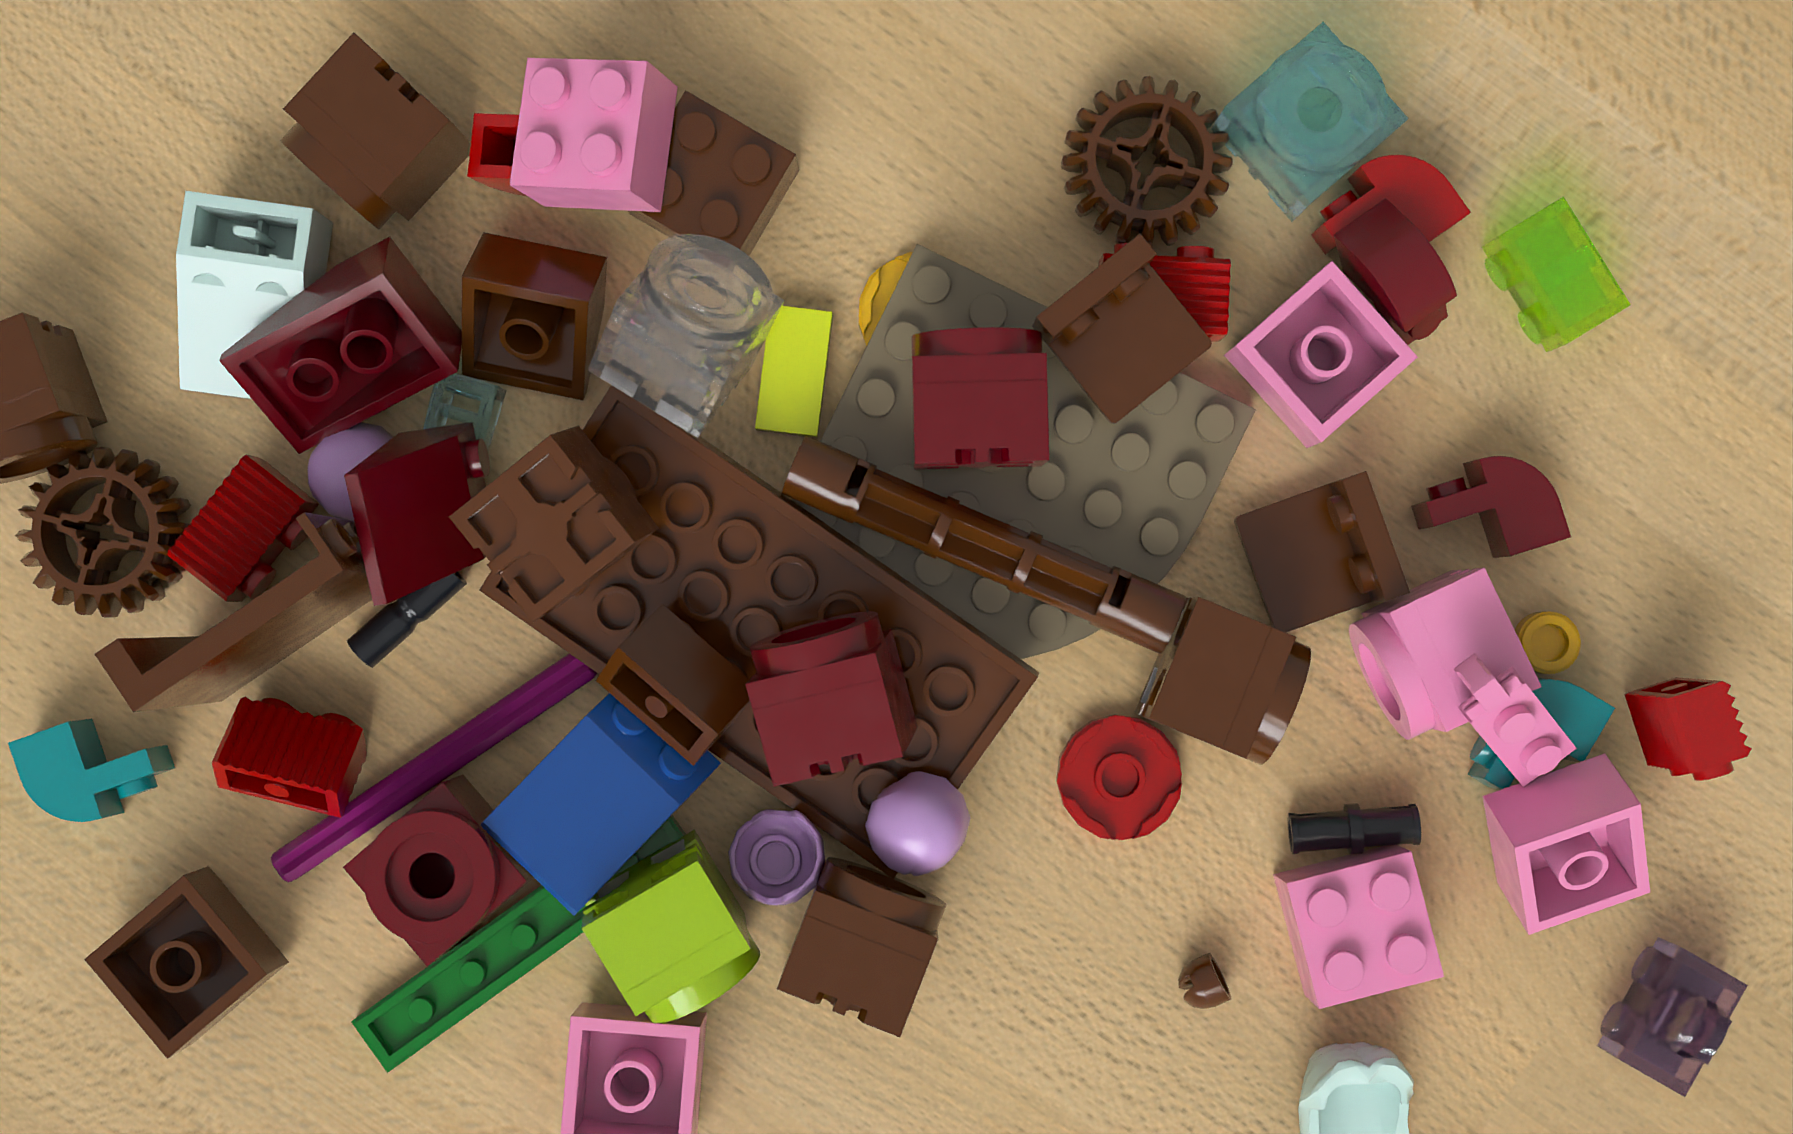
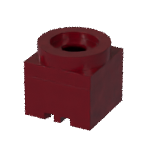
M979 327L934 330L911 336L914 470L959 468V466L984 468L987 466L1002 468L1041 467L1049 461L1047 353H1042L1041 331L1025 328Z
M856 612L806 623L765 637L750 646L756 673L745 685L773 787L813 778L821 773L819 765L823 764L830 766L831 773L844 771L849 762H853L857 758L860 765L866 766L904 756L918 725L892 629L882 631L877 612Z
M464 775L441 782L401 818L388 825L373 842L343 866L345 871L365 893L369 907L379 922L389 931L403 938L427 967L452 949L534 878L480 826L492 813L493 809Z

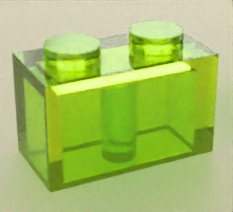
M1564 197L1482 246L1488 257L1485 259V267L1490 278L1499 289L1510 292L1521 310L1518 313V321L1521 328L1533 343L1537 345L1541 343L1546 352L1568 344L1631 305Z

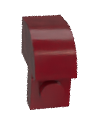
M1386 198L1334 234L1343 273L1374 302L1377 312L1407 345L1415 340H1421L1429 336L1436 330L1441 321L1448 317L1446 304L1457 296L1449 272L1426 237Z
M1491 456L1463 463L1470 485L1469 488L1466 487L1464 477L1426 488L1430 500L1411 506L1418 529L1435 527L1479 513L1493 558L1510 557L1571 538L1559 497L1553 485L1537 468L1513 457Z

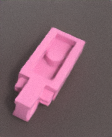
M1474 653L1453 669L1473 694L1457 707L1523 787L1538 776L1553 770L1560 760L1577 749L1513 667H1510L1495 678L1476 653Z

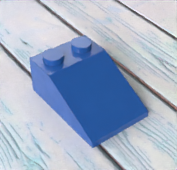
M609 693L492 811L480 826L575 916L704 783L721 763L707 751L693 766Z

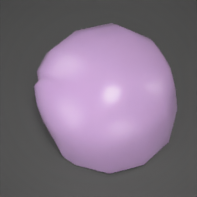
M360 422L347 430L325 437L311 453L308 463L310 491L312 496L333 517L354 521L344 475L393 438L382 426Z
M919 771L909 773L901 780L882 790L877 799L871 804L865 827L872 850L888 868L903 875L912 874L919 876L943 867L954 857L965 841L970 815L963 795L946 778Z
M765 809L758 812L751 820L745 822L737 830L728 851L733 880L750 899L767 905H787L800 900L816 887L825 865L822 836L814 824L797 810Z

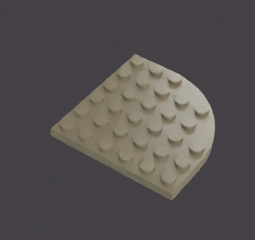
M917 244L820 442L877 465L876 469L945 498L950 496L960 500L959 504L1030 533V531L1038 533L1043 536L1042 539L1111 568L1116 566L1158 584L1183 554L1199 527L1256 409L1179 372L1120 421L1112 424L1104 417L1042 340V353H1047L1049 461L1041 467L1002 468L987 466L984 468L959 466V468L914 470L911 336L921 332L957 328L1007 327L1034 330L1032 325L1036 316L1048 308ZM792 499V501L1020 659L1060 649L1100 630V628L1089 624V621L1021 592L1019 594L1006 589L1007 586L941 558L936 557L934 559L915 547L858 523H849Z

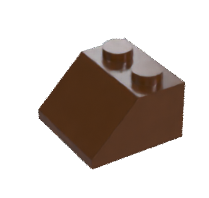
M483 232L462 274V376L584 401L604 311L607 257Z

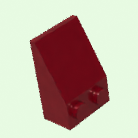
M389 236L335 265L223 352L219 361L297 453L301 454L320 444L325 437L347 430L457 373L462 346V330Z
M473 422L400 432L344 475L374 606L393 602L473 565L486 557L479 548L474 549L449 518L450 515L486 487L484 477H487L490 472L487 446L483 439H476Z

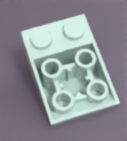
M185 191L176 251L180 389L251 399L219 361L221 354L326 273L333 228L332 221L313 208Z

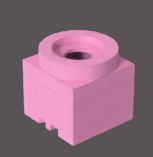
M1485 568L1465 569L1463 571L1451 570L1411 589L1408 594L1385 601L1362 612L1363 618L1349 625L1351 644L1370 690L1389 722L1407 740L1431 729L1448 732L1469 722L1457 706L1473 694L1453 669L1474 653H1476L1495 678L1510 667H1513L1532 691L1542 687Z

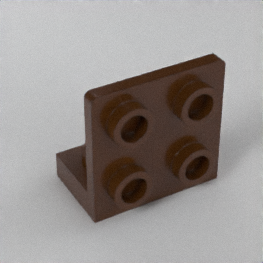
M1141 234L1137 235L1036 316L1032 325L1034 330L1042 332V340L1104 417L1112 424L1120 421L1206 352L1212 345L1209 337L1151 267L1150 263L1157 253Z
M1367 471L1239 515L1234 520L1271 626L1278 630L1289 632L1370 602L1389 601L1410 593Z

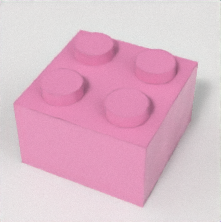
M527 58L510 186L544 207L661 212L678 86L648 61Z
M1333 261L1316 273L1224 355L1306 448L1323 442L1418 358Z
M1605 753L1541 775L1525 787L1519 783L1483 796L1497 883L1528 935L1650 893L1641 803Z
M1386 845L1365 850L1363 854L1346 855L1273 874L1304 995L1317 1008L1322 1009L1444 977L1412 851L1399 845Z
M582 1002L570 1017L561 1134H697L707 1013L692 1012L673 1021L653 1023L648 1019L645 1012L635 1016L629 1006Z

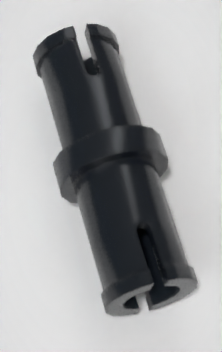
M1358 803L1344 804L1343 811L1305 814L1288 813L1287 817L1289 844L1292 854L1346 848L1350 855L1363 854L1364 847L1399 844L1420 845L1421 822L1416 804L1360 809Z

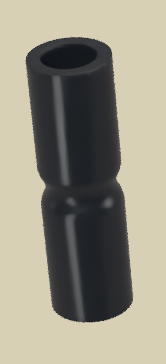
M458 571L387 604L347 640L349 647L366 665L373 668L413 633L418 623L431 617L467 584L466 580Z

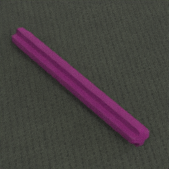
M570 653L348 802L343 817L339 818L329 815L274 852L271 856V862L275 870L286 882L298 879L594 679L597 672Z

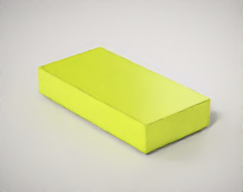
M770 304L755 423L756 430L818 438L833 312Z

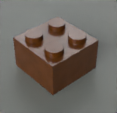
M685 90L674 111L661 212H628L633 217L731 274L738 276L799 172L796 154Z
M209 866L183 875L84 959L167 1059L192 1045L289 963Z

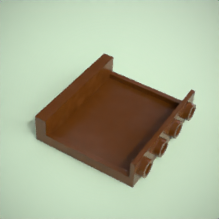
M306 512L302 513L296 520L320 555L201 636L117 639L96 653V658L133 713L222 702L371 601L372 596L355 521Z

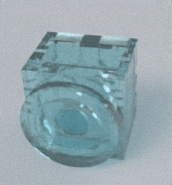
M1323 21L1293 48L1279 56L1261 76L1224 107L1211 130L1213 132L1226 131L1228 133L1229 141L1225 146L1235 157L1239 156L1249 167V174L1255 180L1258 178L1269 190L1268 195L1293 222L1380 147L1409 118L1388 96L1382 78L1373 64L1360 52L1344 45Z

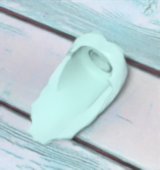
M1365 1042L1354 1044L1335 1043L1316 1050L1308 1061L1299 1099L1300 1134H1409V1101L1414 1094V1081L1410 1073L1405 1069L1397 1055L1391 1050L1378 1045H1371Z

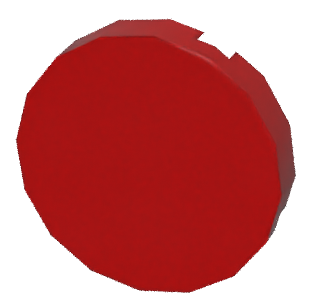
M1114 714L1091 720L1071 735L1059 756L1056 782L1063 806L1080 827L1099 838L1126 840L1149 835L1169 819L1180 800L1182 772L1177 750L1161 730L1140 718Z

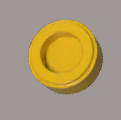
M1551 611L1535 612L1524 617L1515 628V632L1535 673H1560L1568 669L1579 655L1581 647L1579 631L1575 624L1563 614Z

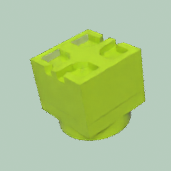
M695 829L613 876L585 904L586 907L583 908V913L585 914L582 917L581 928L634 1015L637 1016L645 1012L648 1019L653 1023H665L676 1020L714 1001L741 981L753 969L760 958V950L747 930L744 911Z

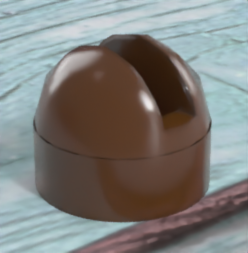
M1210 953L1192 960L1182 969L1178 985L1180 989L1188 990L1184 994L1183 999L1192 1007L1200 1009L1213 1008L1232 999L1225 978Z

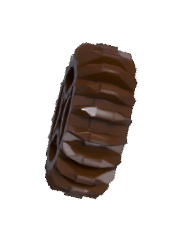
M1145 76L1141 81L1138 95L1134 94L1127 80H1121L1115 88L1117 103L1109 94L1102 90L1099 91L1093 99L1098 113L1085 108H1081L1077 113L1076 121L1084 131L1069 130L1067 132L1065 144L1079 153L1064 155L1061 161V168L1068 172L1081 174L1068 180L1064 189L1068 195L1086 192L1087 196L1079 202L1075 212L1079 217H1083L1096 209L1101 215L1097 218L1093 231L1098 235L1106 230L1109 222L1120 226L1115 235L1116 244L1126 243L1131 230L1139 231V234L1151 246L1154 239V230L1158 229L1162 241L1167 246H1170L1178 240L1176 223L1184 232L1193 235L1200 228L1199 219L1195 212L1201 216L1211 218L1218 210L1217 204L1209 195L1223 196L1229 188V183L1214 173L1228 171L1233 165V158L1226 154L1214 153L1213 151L1225 146L1229 141V135L1226 131L1208 132L1207 129L1218 118V113L1215 109H1210L1198 116L1193 111L1201 98L1198 92H1191L1184 103L1174 98L1178 91V82L1176 80H1169L1163 93L1156 94L1153 78ZM1138 117L1151 118L1146 133L1140 137L1130 139L1118 136L1115 141L1102 137L1110 128L1122 121ZM1170 125L1177 129L1190 145L1195 159V168L1188 166L1187 158L1181 157L1171 149L1168 142ZM1154 137L1156 142L1152 154L1157 158L1153 165L1160 164L1161 166H1155L1150 175L1146 176L1140 189H1138L1137 184L1141 172L1137 171L1136 168L1140 161L1132 163V160H1138L1143 151L1146 152ZM1096 157L1106 160V167L1115 170L1124 179L1126 190L1123 203L1115 198L1102 182L1097 169ZM1177 185L1192 189L1183 200L1175 205L1159 210H1142L1144 200L1148 192L1153 188L1167 187L1175 189Z
M96 447L93 450L91 459L86 453L73 452L69 454V469L60 464H52L46 467L52 485L35 482L29 486L33 495L40 501L37 507L24 505L18 509L22 516L32 518L33 520L31 530L23 529L15 535L21 542L33 543L34 548L33 551L26 553L20 561L27 567L42 566L33 584L40 589H49L55 586L51 601L57 605H69L74 601V608L77 614L92 615L98 608L101 616L104 618L118 617L122 607L128 613L143 611L144 596L151 601H160L166 597L165 589L160 579L168 582H179L183 578L180 570L172 565L173 559L167 555L168 549L175 544L176 539L191 524L178 521V515L190 508L189 500L184 498L169 499L176 491L179 482L170 476L158 478L161 467L158 462L145 459L139 463L137 453L122 449L115 457L110 448ZM105 483L103 493L95 494L91 506L85 512L80 514L70 513L75 503L83 494L93 487ZM133 493L139 498L146 511L149 532L143 530L136 522L134 515L137 501L131 499ZM85 524L97 526L106 524L105 526L114 527V533L127 536L129 541L115 539L107 541L108 539L100 538V532L87 529ZM65 534L71 536L76 542L78 548L76 565L68 552ZM131 551L144 553L138 565L129 574L107 584L110 572L118 570L122 558Z

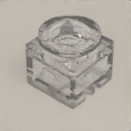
M675 233L672 237L661 241L655 246L643 271L617 299L588 371L698 438L713 419L720 405L723 406L733 388L736 389L751 369L785 300L773 293L770 281L761 267L737 247L710 236L699 234L678 235Z

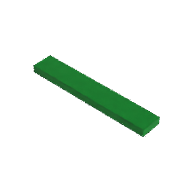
M673 815L615 875L686 835ZM541 885L356 1017L351 1023L388 1073L584 933L581 928L582 917L585 916L583 908L573 916Z

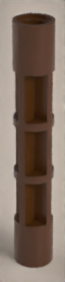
M805 436L781 494L849 523H858L915 547L934 559L936 557L986 577L1007 586L1006 589L1017 594L1021 592L1083 618L1095 627L1159 654H1162L1168 645L1180 619L1186 596L1116 566L1108 567L1042 539L1043 536L1033 531H1030V533L980 513L959 504L960 500L950 496L945 498L876 469L877 465L808 436Z

